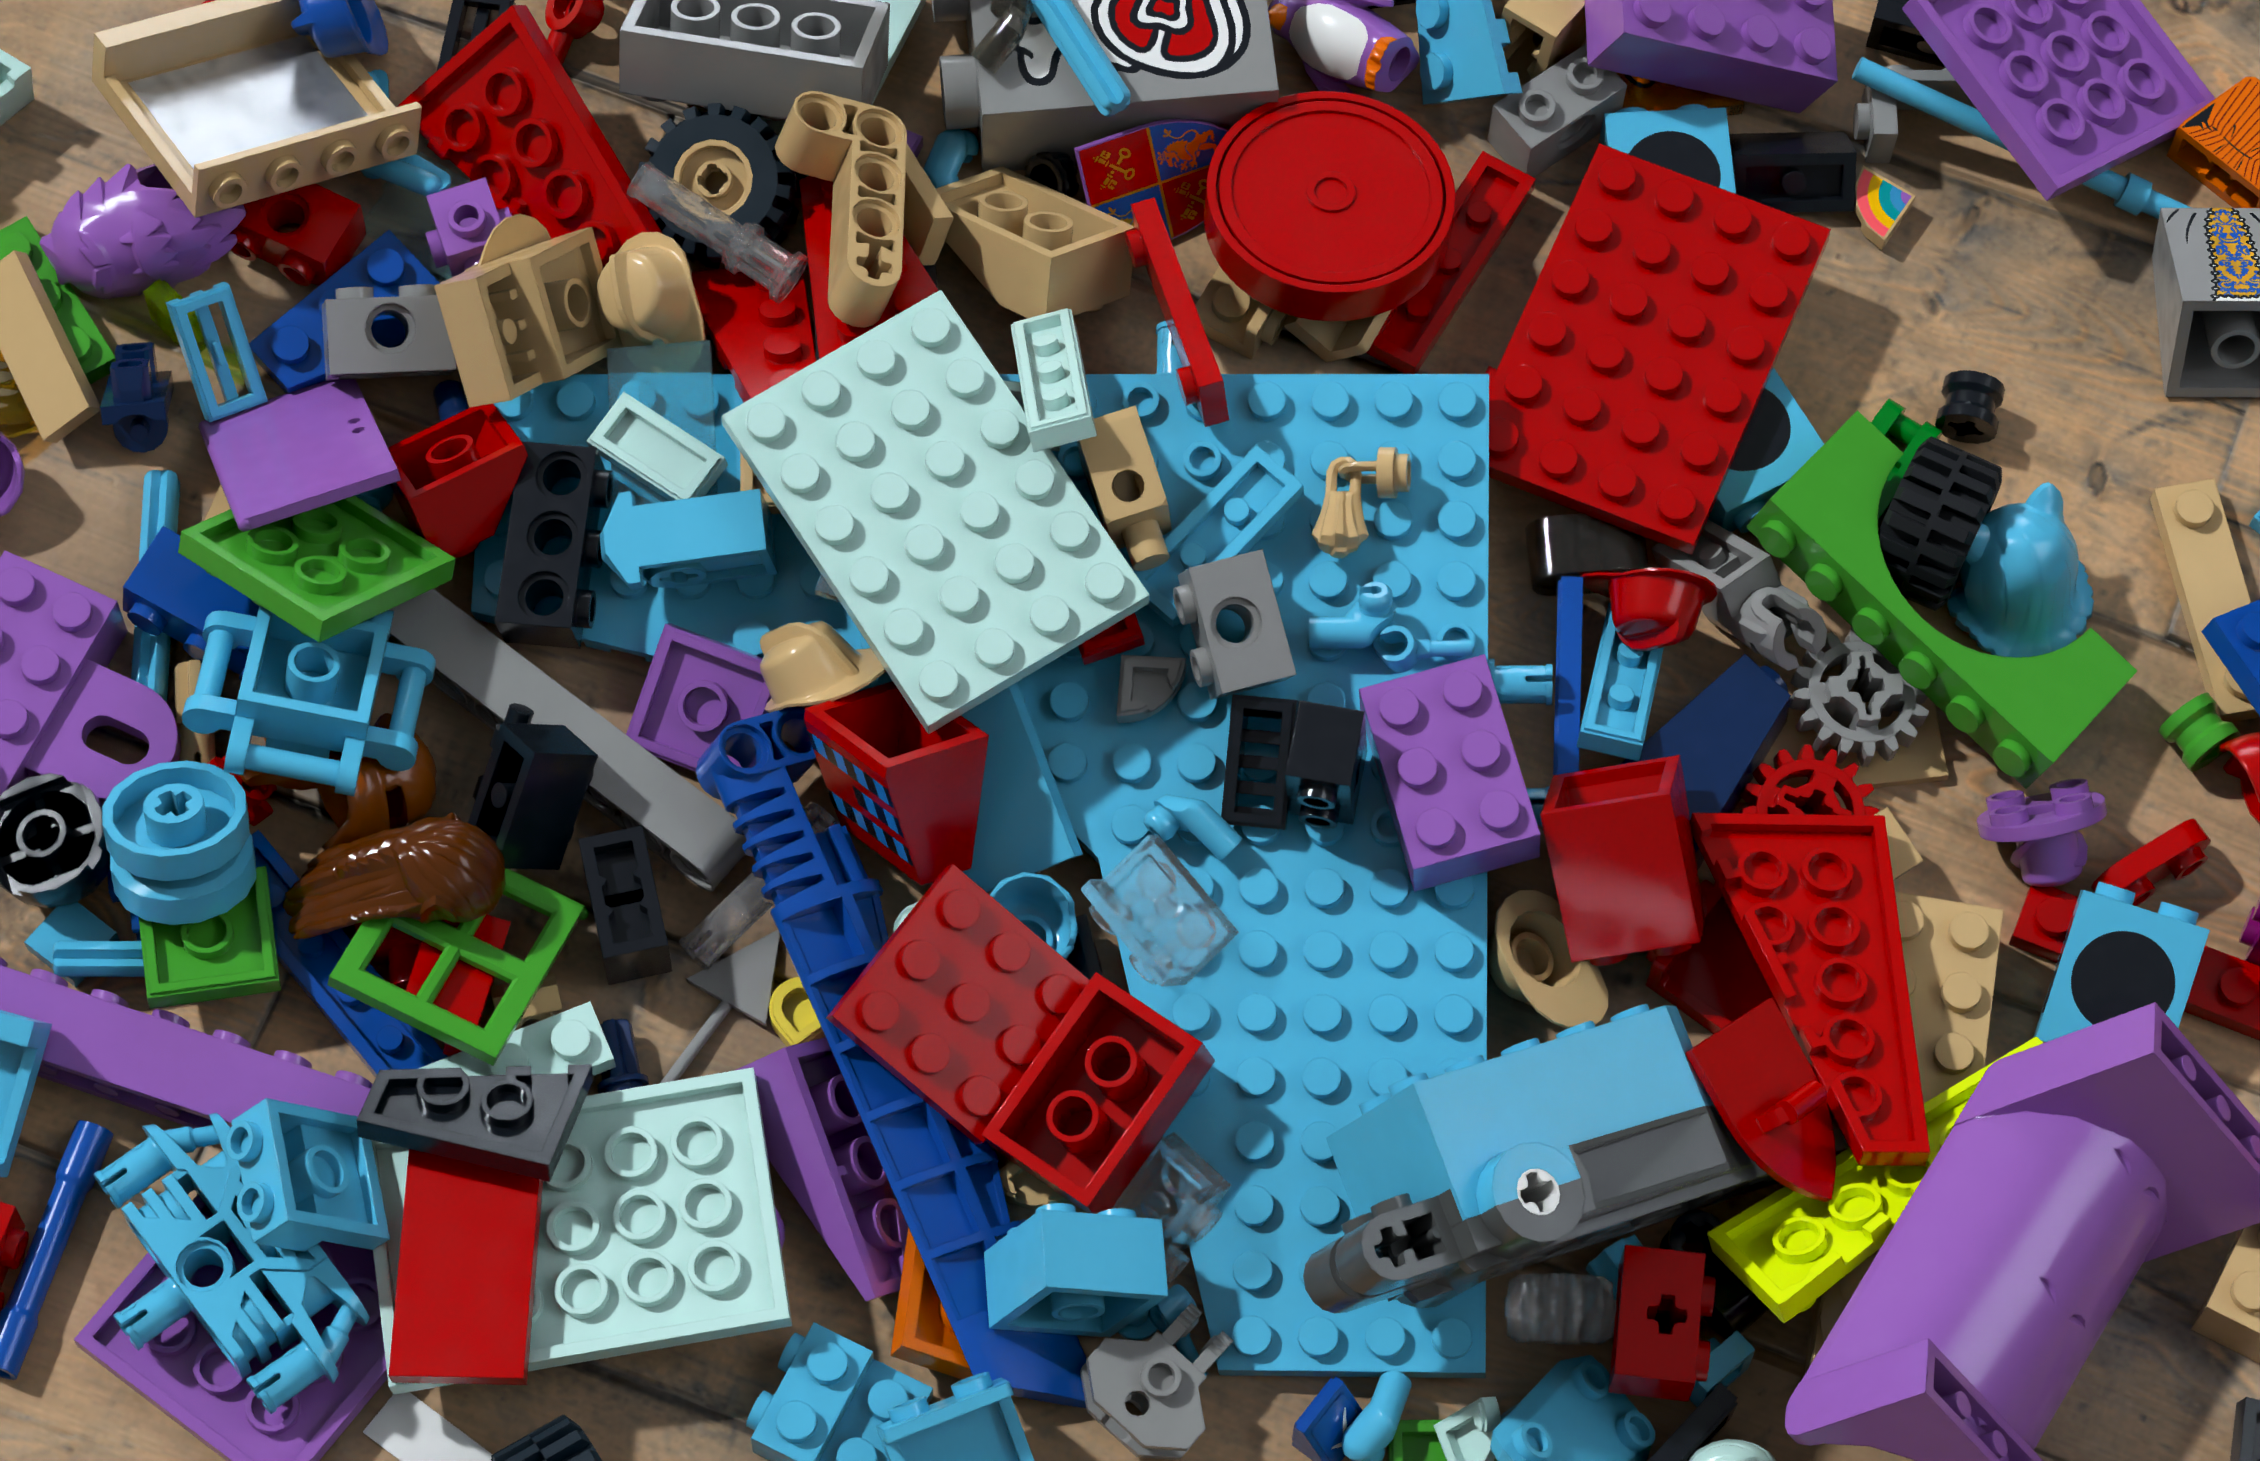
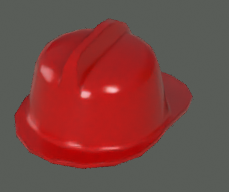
M1644 568L1624 573L1594 572L1585 573L1581 576L1583 577L1584 587L1610 598L1612 619L1617 634L1622 643L1636 651H1650L1688 640L1696 629L1703 605L1712 602L1718 595L1716 585L1706 577L1690 571L1672 568Z

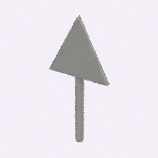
M779 930L766 935L686 979L688 983L721 1002L660 1083L680 1079L732 1008L767 1027L769 1003L772 996L781 939Z

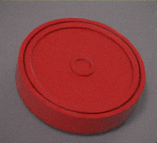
M1311 91L1278 98V102H1267L1255 108L1236 122L1223 136L1213 154L1207 175L1204 207L1205 232L1211 251L1226 275L1241 290L1265 306L1294 317L1316 321L1333 322L1364 319L1387 312L1405 303L1419 293L1437 273L1446 255L1451 235L1456 196L1454 179L1444 153L1431 135L1416 121L1396 108L1366 96L1347 92Z

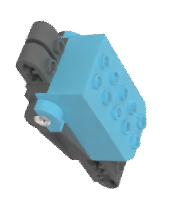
M1643 1004L1614 1015L1610 1018L1611 1022L1595 1027L1593 1021H1588L1575 1025L1556 1034L1557 1039L1540 1044L1538 1038L1523 1041L1500 1052L1501 1056L1484 1061L1483 1055L1465 1059L1447 1067L1445 1074L1428 1078L1426 1073L1410 1076L1388 1087L1389 1093L1361 1103L1359 1108L1362 1116L1326 1137L1356 1218L1341 1224L1344 1236L1311 1255L1305 1264L1303 1274L1305 1289L1316 1305L1322 1310L1334 1314L1349 1312L1388 1299V1302L1397 1299L1400 1303L1418 1309L1436 1307L1482 1281L1779 1182L1763 1171L1745 1153L1722 1120L1685 1054L1693 1046L1677 1006L1663 1005L1650 1010L1648 1004ZM1828 1105L1833 1125L1836 1154L1850 1147Z

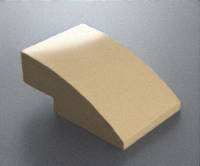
M592 227L580 229L521 249L477 266L434 286L469 408L511 401L543 383L564 380L624 348L618 329L611 326L602 315L597 302V282L603 270V264Z

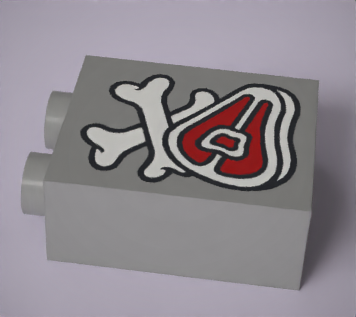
M931 0L934 23L966 20L969 54L939 56L942 106L946 130L978 129L982 172L997 167H1005L1012 171L1025 170V166L1029 165V159L1040 152L1066 153L1073 160L1075 166H1078L1074 151L1075 147L1139 125L1159 120L1193 119L1209 122L1229 130L1243 116L1267 102H1278L1279 88L1267 0H1071L1130 91V105L1125 110L1111 117H1106L1099 112L1028 0Z

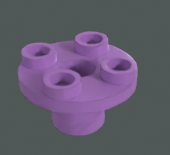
M2068 779L2056 782L2049 786L2050 793L2025 797L2024 792L2021 790H2009L1986 797L1987 811L1980 814L1977 818L1980 837L1994 842H2015L2016 850L2012 853L2010 861L2021 870L2022 879L2028 885L2034 887H2055L2073 881L2081 874L2083 866L2087 861L2088 851L2085 839L2078 830L2101 821L2107 815L2105 797L2100 793L2089 791L2086 779Z

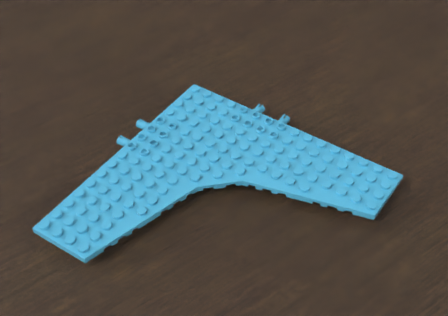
M1166 321L1156 325V374H1085L1093 418L1136 405L1169 505L1172 530L1163 535L1164 539L1255 445H1258L1304 485V494L1247 552L1263 549L1297 675L1285 681L1235 693L1236 695L1301 700L1360 711V688L1485 654L1500 704L1552 705V664L1495 665V659H1488L1489 374H1221L1224 382L1229 421L1208 427L1204 426L1197 404L1186 406L1183 401L1175 371L1178 368H1182V364ZM574 374L564 380L543 383L511 401L494 403L495 407L522 442L589 447L586 442L622 393L625 392L725 457L728 466L705 496L740 491V451L722 425V415L744 403L735 389V380L732 374ZM999 374L1003 381L1020 382L1019 374ZM1077 441L1061 445L1060 451H1052V453L1100 521L1081 467ZM1379 447H1397L1398 454H1410L1411 485L1409 492H1398L1397 498H1379L1376 484H1361L1362 511L1369 536L1360 544L1357 551L1349 553L1342 559L1334 558L1319 549L1317 542L1311 534L1322 510L1325 497L1326 471L1330 463L1339 457H1351L1356 461H1377ZM601 457L605 469L611 470L613 473V495L610 507L608 509L600 508L597 530L603 529L620 492L632 491L636 506L669 501ZM1361 471L1362 474H1376V471ZM1338 473L1337 491H1349L1350 482L1342 479ZM575 477L563 478L553 486L551 493L556 495L569 494L577 488L580 479ZM514 489L495 534L479 542L474 554L471 612L476 620L495 624ZM771 514L778 571L776 575L676 588L653 587L643 580L644 589L631 590L604 561L601 568H592L589 590H594L596 593V614L593 627L591 629L583 628L581 642H584L586 647L611 652V649L642 656L645 657L646 661L652 662L664 625L671 623L763 658L760 639L765 633L788 623L801 622L810 624L823 621L831 625L855 650L870 648L782 514ZM565 536L555 537L546 543L542 553L547 555L560 554L569 547L572 539ZM1126 547L1119 549L1132 570L1135 571ZM1370 582H1381L1392 590L1393 601L1396 604L1393 621L1388 627L1392 625L1403 626L1411 632L1415 640H1471L1472 656L1419 659L1417 664L1409 671L1395 672L1386 666L1381 656L1399 655L1405 651L1407 643H1386L1379 635L1371 645L1362 649H1309V617H1344L1359 600V590L1362 586ZM557 596L546 597L537 603L533 613L542 616L550 615L560 608L563 598ZM1146 605L1135 612L1145 645L1084 665L1078 647H1075L1017 682V685L1077 840L1082 844V848L1100 865L1130 995L1201 1041L1215 1059L1214 1064L1163 1137L1210 1338L1214 1335H1219L1223 1331L1233 1340L1231 1345L1216 1361L1219 1375L1380 1377L1381 1373L1394 1370L1412 1378H1486V1281H1482L1436 1307L1418 1309L1400 1303L1397 1299L1389 1302L1388 1299L1349 1312L1334 1314L1322 1310L1311 1300L1305 1289L1303 1274L1305 1264L1311 1255L1344 1236L1341 1224L1356 1218L1326 1137L1362 1116L1359 1108L1361 1103L1389 1093L1388 1087L1400 1080L1420 1073H1426L1428 1078L1445 1074L1447 1067L1479 1055H1483L1484 1061L1487 1060V872L1414 892L1367 733V755L1353 825L1338 822L1335 828L1313 827L1302 823L1298 819L1299 815L1289 814V811L1286 830L1230 825L1243 839L1221 861L1191 832L1178 829L1171 839L1166 841L1157 839L1144 825V818L1150 810L1156 807L1154 801L1166 794L1203 800L1221 816L1232 694L1210 699L1208 687L1200 688L1192 671L1190 650L1197 647L1191 624L1183 625L1180 622L1173 628ZM1221 610L1216 619L1218 633L1228 642L1240 643L1245 633L1242 618L1231 610ZM1121 655L1186 658L1187 667L1183 683L1176 696L1165 708L1153 716L1140 721L1118 723L1117 704ZM877 678L856 692L881 685L879 679ZM1249 717L1247 729L1281 732L1282 719ZM1245 742L1244 755L1278 758L1279 745ZM1242 768L1241 780L1276 784L1277 771ZM1546 786V788H1526L1537 825L1542 826L1540 814L1549 786ZM1239 793L1238 806L1273 809L1275 797Z

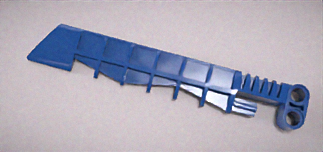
M789 707L727 725L697 761L696 774L698 782L705 792L713 798L722 801L727 812L734 813L737 817V820L733 822L734 831L737 834L745 835L747 841L742 844L744 854L755 858L756 863L751 869L753 875L765 881L766 885L761 888L763 898L773 900L775 904L770 914L781 934L801 984L809 998L832 1054L864 1123L972 1374L989 1372L992 1381L998 1378L1009 1381L1014 1393L1013 1396L1086 1408L1080 1369L1086 1363L1087 1358L1077 1335L989 1329L984 1252L1006 1236L1009 1229L1017 1227L1025 1221V1219L1010 1222L997 1163L1000 1160L996 1151L990 1148L986 1140L984 1143L977 1145L826 1018L884 946L889 937L880 901L883 889L878 879L868 878L846 826L841 827L840 824L829 826L823 832L814 834L793 786V783L799 781L817 760L804 722L805 708ZM783 741L792 745L796 752L789 749ZM728 756H731L734 759H736L741 765V767L736 766L734 763H732Z

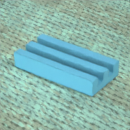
M221 282L213 285L212 289L206 291L199 290L190 293L189 297L184 299L176 298L165 302L206 421L213 422L268 402L228 283ZM217 302L248 394L240 397L238 396L208 306ZM195 311L225 402L218 405L187 313Z

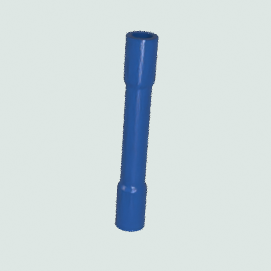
M83 1120L76 1122L56 1171L55 1185L8 1302L0 1311L1 1378L16 1380L38 1326L39 1312L85 1197L95 1184L96 1179L93 1174L98 1170L100 1171L114 1134L98 1124Z

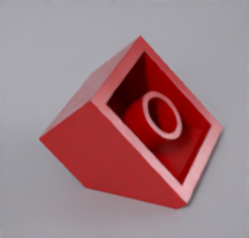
M494 404L468 408L388 447L401 478L400 481L391 483V486L404 516L417 535L454 558L469 554L477 548L479 542L495 534L528 456L524 444Z

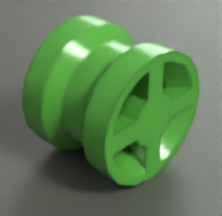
M2208 692L2193 698L2180 707L2160 726L2158 731L2167 743L2178 745L2183 752L2182 762L2191 772L2205 767L2222 755L2224 752L2219 750V745L2237 738L2241 734L2232 722L2223 721L2216 713L2217 703Z

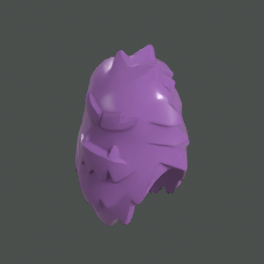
M126 164L106 183L101 177H98L84 194L79 190L76 191L64 206L63 211L57 215L51 233L42 237L39 244L52 267L56 270L60 285L71 283L81 292L101 299L141 296L146 291L152 289L166 290L174 288L177 283L198 277L207 271L211 262L220 259L237 243L236 234L229 233L238 226L247 212L244 205H238L195 218L155 164L140 169H135L131 164Z

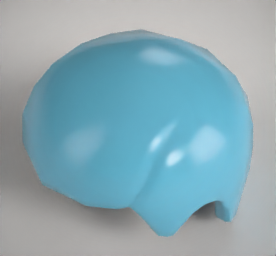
M1022 872L1001 880L989 895L1064 959H1067L1074 949L1077 936L1075 902L1071 894L1048 875Z

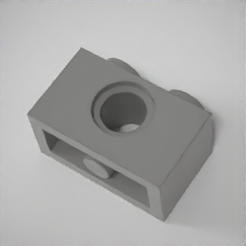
M1586 43L1522 85L1523 93L1507 95L1495 103L1492 108L1487 141L1507 164L1535 177L1600 134L1604 113H1615L1622 109L1627 84L1616 72L1588 66Z
M416 284L399 286L398 297H374L373 287L335 289L336 299H326L321 305L326 380L451 375L456 370V360L434 288L435 285ZM381 315H391L399 319L405 329L404 342L393 348L384 347L377 343L371 331L373 320Z
M1263 549L1190 567L1177 575L1180 586L1173 588L1175 608L1183 625L1191 624L1197 647L1190 650L1192 671L1200 688L1208 687L1211 700L1285 681L1297 675ZM1221 610H1231L1242 618L1245 633L1240 643L1228 642L1218 633L1216 619Z

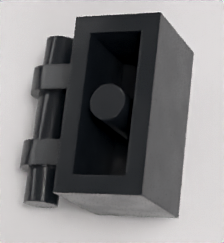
M512 703L509 705L504 723L495 726L490 741L492 752L484 775L478 777L473 792L475 803L468 823L477 826L495 841L503 854L505 869L559 870L568 843L573 836L574 825L587 787L592 780L598 755L565 725L531 724L534 711L525 705Z

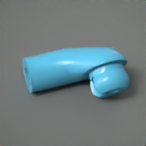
M961 129L944 130L937 135L923 168L935 188L959 181L957 175L962 164L970 163L973 159L972 156L978 154L979 142L976 135L970 130Z
M1370 582L1360 588L1359 600L1344 617H1309V649H1362L1371 645L1380 635L1381 631L1393 621L1396 604L1393 601L1392 590L1381 582Z
M1166 794L1154 801L1156 807L1150 810L1144 818V825L1157 839L1161 841L1171 839L1178 829L1191 832L1220 861L1243 839L1207 802L1199 799Z
M1394 1370L1381 1373L1371 1402L1345 1429L1342 1439V1451L1351 1461L1383 1460L1385 1447L1393 1440L1412 1387L1411 1380L1405 1374Z

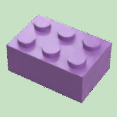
M1485 654L1359 689L1360 711H1365L1366 733L1414 892L1540 857L1541 834Z

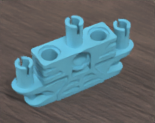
M218 1113L209 1114L212 1125L199 1128L186 1126L162 1130L155 1124L144 1125L142 1128L148 1137L146 1140L101 1171L98 1170L93 1174L105 1194L110 1195V1201L117 1209L121 1208L128 1226L167 1277V1280L121 1312L118 1311L113 1315L124 1334L130 1337L129 1340L132 1345L139 1351L144 1347V1344L188 1313L193 1312L242 1379L252 1372L249 1361L254 1357H257L261 1364L272 1358L269 1350L271 1345L277 1343L281 1350H283L297 1339L300 1343L254 1376L251 1375L246 1378L248 1385L259 1400L262 1399V1405L270 1414L276 1412L278 1407L323 1375L334 1384L339 1375L335 1364L349 1341L348 1334L355 1321L366 1326L370 1319L366 1309L319 1244L302 1252L253 1243L250 1223L243 1221L237 1212V1199L243 1184L239 1161L232 1160L226 1150V1138L230 1127ZM220 1144L223 1150L202 1165H197L186 1154L194 1152L196 1148ZM170 1171L173 1172L161 1180L165 1191L160 1195H157L152 1188H149L141 1194L145 1203L144 1206L137 1209L132 1202L124 1206L125 1202ZM193 1190H195L213 1214L209 1219L206 1220L188 1196ZM231 1240L249 1263L248 1266L239 1272L228 1248L225 1246ZM205 1265H216L223 1268L221 1278L215 1284L208 1287H198L190 1283L192 1275L198 1268ZM267 1288L288 1314L282 1320L262 1294ZM332 1303L339 1311L331 1325L326 1326L320 1336L310 1318Z

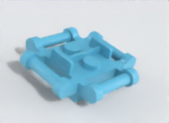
M259 606L257 617L218 610L211 612L205 620L202 636L206 642V648L194 695L188 697L184 705L181 717L182 723L189 730L199 734L214 733L218 729L231 731L224 763V772L244 775L245 769L331 785L335 786V793L354 797L363 757L377 759L382 766L393 771H405L414 766L418 752V742L414 738L424 687L433 680L436 660L426 650L389 642L394 611L387 610L320 643L303 635L297 628ZM239 645L250 647L237 700L221 697L232 649ZM381 673L395 675L399 680L389 729L370 726ZM252 735L266 738V745L251 744ZM330 750L342 752L341 760L329 759Z

